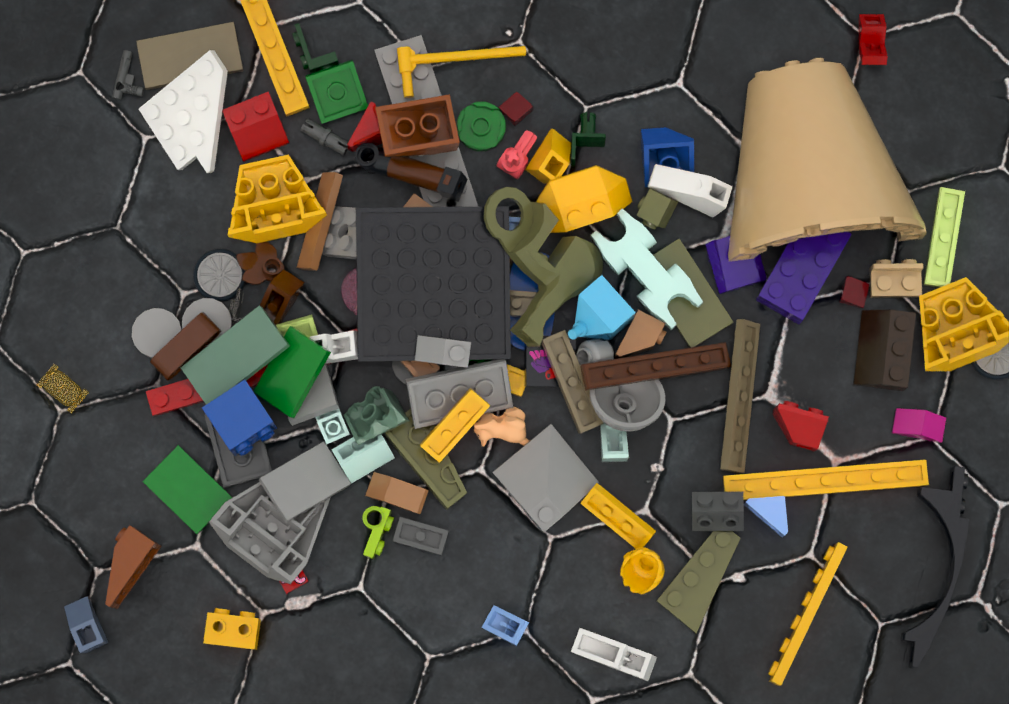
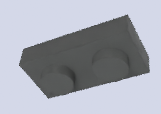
M399 517L393 542L442 556L449 530Z

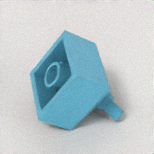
M601 275L579 294L575 324L568 331V336L570 339L584 337L611 340L633 321L636 312Z

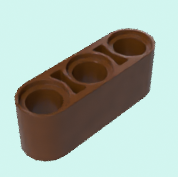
M202 312L156 353L150 363L169 381L182 370L180 367L205 349L220 334L221 329Z

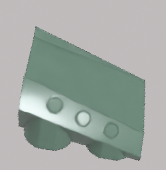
M379 386L372 387L367 392L363 402L354 403L343 414L358 445L410 421L396 395L391 390L381 389Z

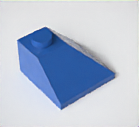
M666 127L641 129V152L645 187H648L655 164L694 172L693 138Z

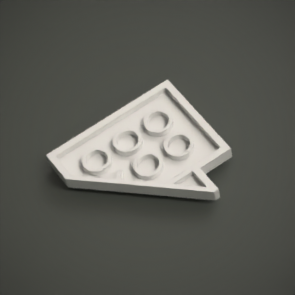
M209 50L139 108V111L177 170H183L195 159L199 160L206 173H212L215 169L228 71L214 50Z

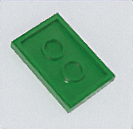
M290 326L284 336L290 347L268 364L253 392L287 416L295 418L331 352L297 328Z
M179 445L142 481L197 535L209 524V521L223 504L233 498Z

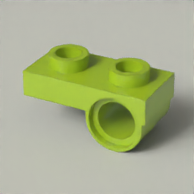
M371 506L364 511L363 522L368 529L372 530L363 553L365 557L374 560L375 555H381L385 541L381 539L384 531H390L394 517L390 516L391 510L384 507ZM379 512L382 515V520L378 525H370L368 523L370 513Z

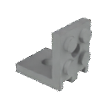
M335 206L322 252L323 255L327 257L356 259L355 208Z

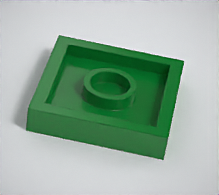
M353 60L305 75L321 124L367 109L368 104Z

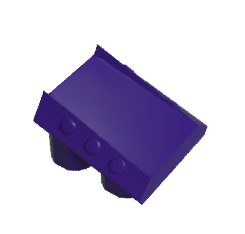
M730 236L713 240L706 244L707 259L712 266L715 277L714 281L719 294L767 280L760 254L754 259L729 261Z

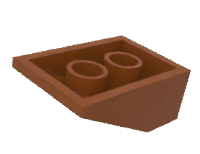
M450 94L375 107L385 157L434 155L458 150L460 141Z
M130 525L127 529L123 528L115 539L117 544L114 547L105 603L107 606L115 609L119 608L162 547Z

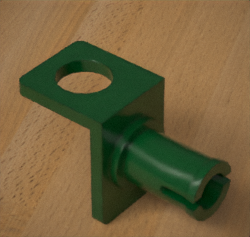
M587 112L580 115L581 133H572L571 168L575 169L576 146L605 147L606 134L595 133V113L590 112L589 122H587Z

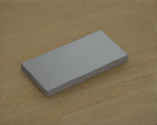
M497 359L469 365L468 368L460 367L405 379L415 429L438 424L470 388L490 404V407L484 414L513 408L505 359Z

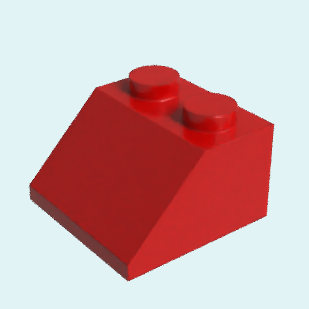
M269 92L222 110L243 162L289 144Z

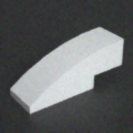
M357 331L310 336L311 339L331 352L325 364L358 359Z
M579 628L571 650L572 653L645 681H649L657 659L652 654Z

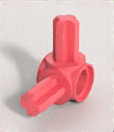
M524 131L515 147L507 148L504 151L496 167L518 180L529 163L527 154L536 142L537 136L531 131Z

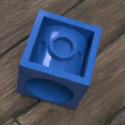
M246 380L238 383L202 407L234 456L247 454L253 449L252 445L259 440L262 442L268 440L275 434L274 430L277 429Z

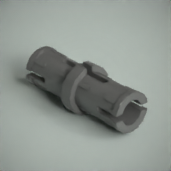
M309 118L305 120L306 125H302L300 132L319 141V145L322 147L327 146L341 154V156H345L346 150H349L347 146L349 141L334 134L333 130L329 127L325 129Z

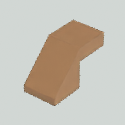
M374 472L365 496L389 503L406 511L421 514L429 490Z

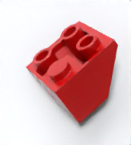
M784 401L783 404L779 403L773 409L772 415L790 445L816 451L819 448L829 417L823 415V411L819 409L808 408V411L799 409V405L793 402Z

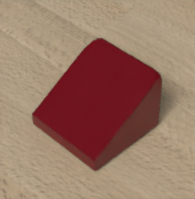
M515 92L498 107L514 126L533 111L532 104L518 92Z
M846 276L839 303L864 308L869 284Z

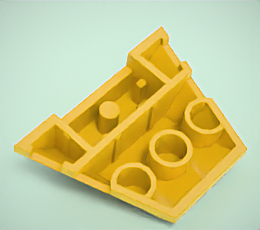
M288 154L239 166L235 202L231 212L232 219L227 235L234 239L262 243L306 233L326 217L327 214Z
M967 277L919 296L925 371H952L997 353L1009 343V321Z

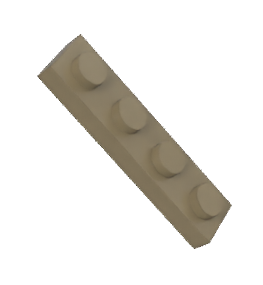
M562 330L543 338L542 346L578 433H583L604 424L597 416L591 404L590 390L585 391L581 368L566 331Z

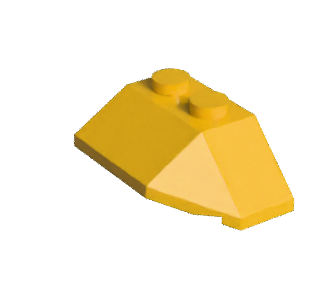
M595 165L548 181L536 202L546 204L559 219L551 233L568 232L614 217L621 209L632 203V198L626 178Z

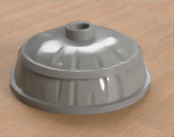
M659 379L593 389L589 392L590 401L597 416L606 425L620 431H637L652 424L659 418L665 405V392Z

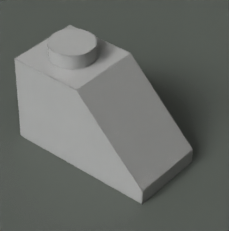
M418 335L414 361L468 368L471 342Z

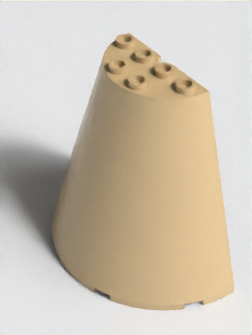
M815 58L807 63H800V61L794 60L786 62L785 67L755 73V78L748 83L728 252L729 261L754 259L759 254L765 252L767 246H781L797 241L798 238L848 231L886 228L888 231L897 232L898 242L923 239L926 235L925 223L846 68L841 63L824 62V58Z

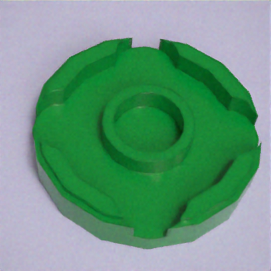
M474 102L460 112L457 119L459 139L467 148L474 151H488L495 148L502 141L505 134L504 116L495 105L488 102Z

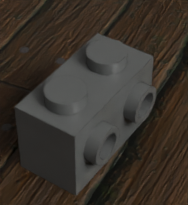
M692 492V531H744L743 492Z

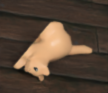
M516 407L506 409L502 416H496L492 413L483 414L477 420L478 422L474 424V433L480 439L483 447L492 438L503 439L510 443H520L523 446L530 441L526 438L525 413Z

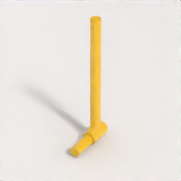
M408 46L397 48L399 73L402 75L404 98L414 97L411 73L416 68V64L526 56V47L517 46L415 54V51Z

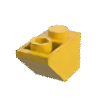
M550 129L525 170L543 184L562 177L570 164L571 142L554 129Z

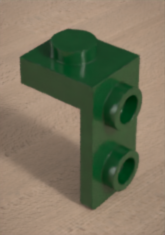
M294 24L297 32L292 33L296 47L302 46L304 55H301L300 59L304 70L309 69L310 73H314L339 64L335 51L311 59L300 24Z

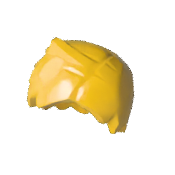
M639 547L627 552L623 556L624 560L621 565L620 576H622L624 586L630 587L632 593L644 594L650 592L662 581L665 573L664 564L660 556L653 550Z

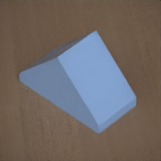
M785 496L750 498L744 503L745 507L779 536L784 537L788 533Z
M493 605L482 628L517 647L529 622Z

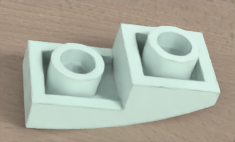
M340 409L315 417L326 444L350 435Z

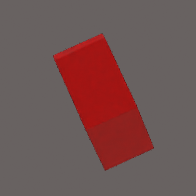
M859 14V55L862 65H887L888 56L885 47L887 26L884 14Z

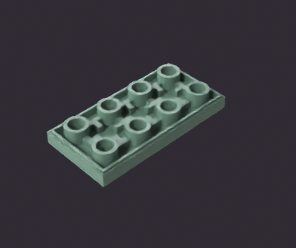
M259 305L180 368L207 405L238 383L248 380L290 347V345L264 308Z

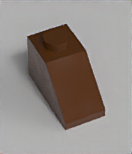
M284 269L270 282L260 303V306L264 308L275 325L283 321L304 285L303 281Z

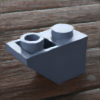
M89 596L64 606L70 631L80 653L90 652L108 643Z

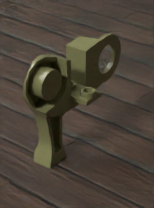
M503 187L488 197L484 206V221L487 230L494 238L499 240L513 262L524 274L538 284L539 291L510 331L528 347H540L546 321L567 300L578 296L602 275L603 261L600 251L593 243L577 236L562 237L549 258L543 253L538 252L559 219L546 204L530 202L527 196L517 188ZM506 198L515 201L521 212L518 226L510 231L501 228L496 219V208Z

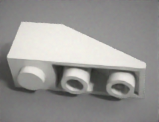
M657 164L654 165L648 184L649 188L712 218L726 209L732 186L714 177Z

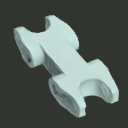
M621 209L617 216L626 230L624 237L616 242L608 241L595 231L591 234V239L598 247L604 261L617 275L626 268L629 269L645 288L637 295L638 300L652 316L664 322L672 330L677 325L668 310V304L672 299L684 297L697 308L703 304V301L696 292L690 278L677 264H674L667 271L649 251L657 243L654 237L642 223Z

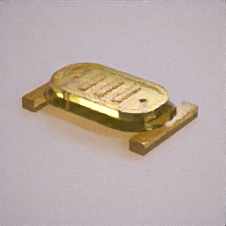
M53 364L36 385L39 388L43 386L61 404L70 406L67 410L72 413L89 391L86 389L82 391L79 385L63 372L57 370L58 366Z

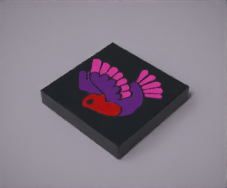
M569 338L576 355V339ZM542 343L540 347H528L525 344V386L559 387Z

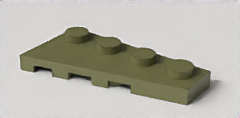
M409 409L405 414L410 421L383 434L443 507L448 510L463 498L467 491L448 454L439 463L420 447L422 441L435 428V425L415 429L411 409Z
M713 531L656 601L695 634L740 541V537L733 531Z

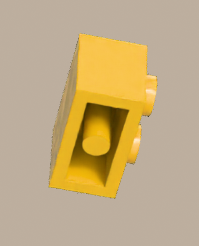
M215 608L214 613L207 612L203 643L257 650L261 619L255 618V613L240 611V616L229 615L230 610Z

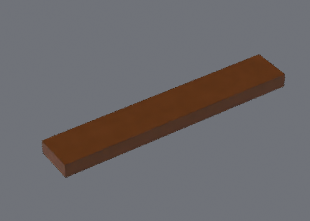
M724 342L582 364L580 368L585 391L729 369L731 363L727 344Z

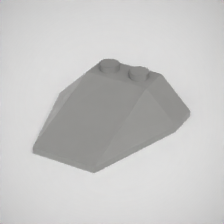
M258 482L226 501L209 523L226 547L263 575L291 584L307 565L330 498L285 523L263 486Z

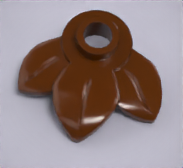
M268 242L256 243L255 253H240L236 256L239 266L246 271L242 276V280L248 284L258 285L266 280L272 281L284 269L283 263L277 258L276 249ZM273 268L276 272H269L267 269Z

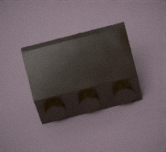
M898 310L861 311L853 385L904 391L908 388L916 313Z

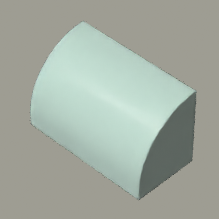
M382 434L360 445L352 437L332 449L351 484L395 458Z

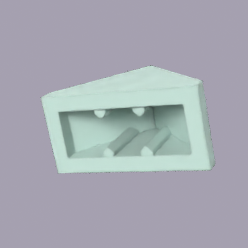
M605 423L601 424L602 462L627 461L629 458L627 432L616 430Z

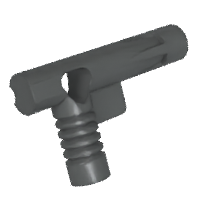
M123 50L112 99L121 101L123 93L141 97L144 95L145 88L133 86L135 77L128 74L133 55L131 51ZM122 84L124 88L118 90V86Z

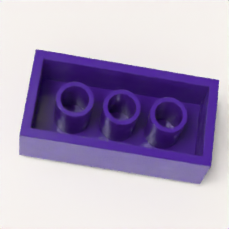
M840 232L798 238L797 241L788 243L756 301L800 325L852 234Z

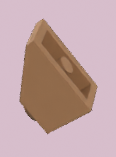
M638 310L614 358L630 357L653 349L655 343L660 345L667 333L663 330L665 323Z

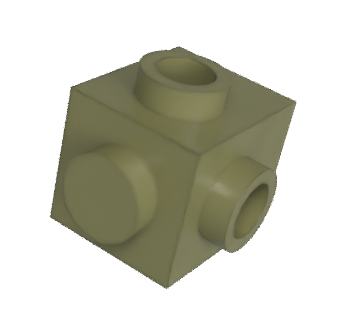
M649 189L647 195L638 204L639 211L637 216L644 219L642 224L654 230L656 227L666 228L679 201Z

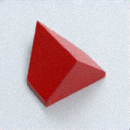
M370 102L347 144L349 151L355 152L358 146L366 142L373 143L374 145L382 144L375 103Z

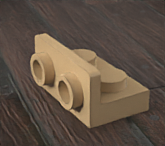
M913 259L902 260L901 263L891 264V260H877L876 264H872L870 267V298L919 297L922 295L921 271L923 270V263H917Z

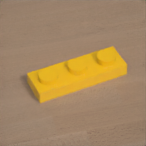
M470 388L422 441L420 447L440 463L490 407V404Z
M598 483L594 485L580 503L635 549L644 547L656 532V530Z

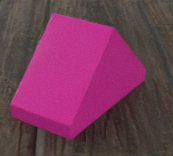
M896 408L892 434L942 443L946 417L927 410Z

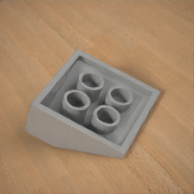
M552 424L548 425L492 472L541 532H545L590 492L596 483H599Z

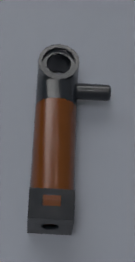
M363 143L355 151L356 161L366 172L371 174L378 173L440 193L442 197L459 202L468 180L462 171L449 167L444 169L406 156L385 157L383 146L378 148L373 143ZM375 154L373 160L366 162L368 156Z

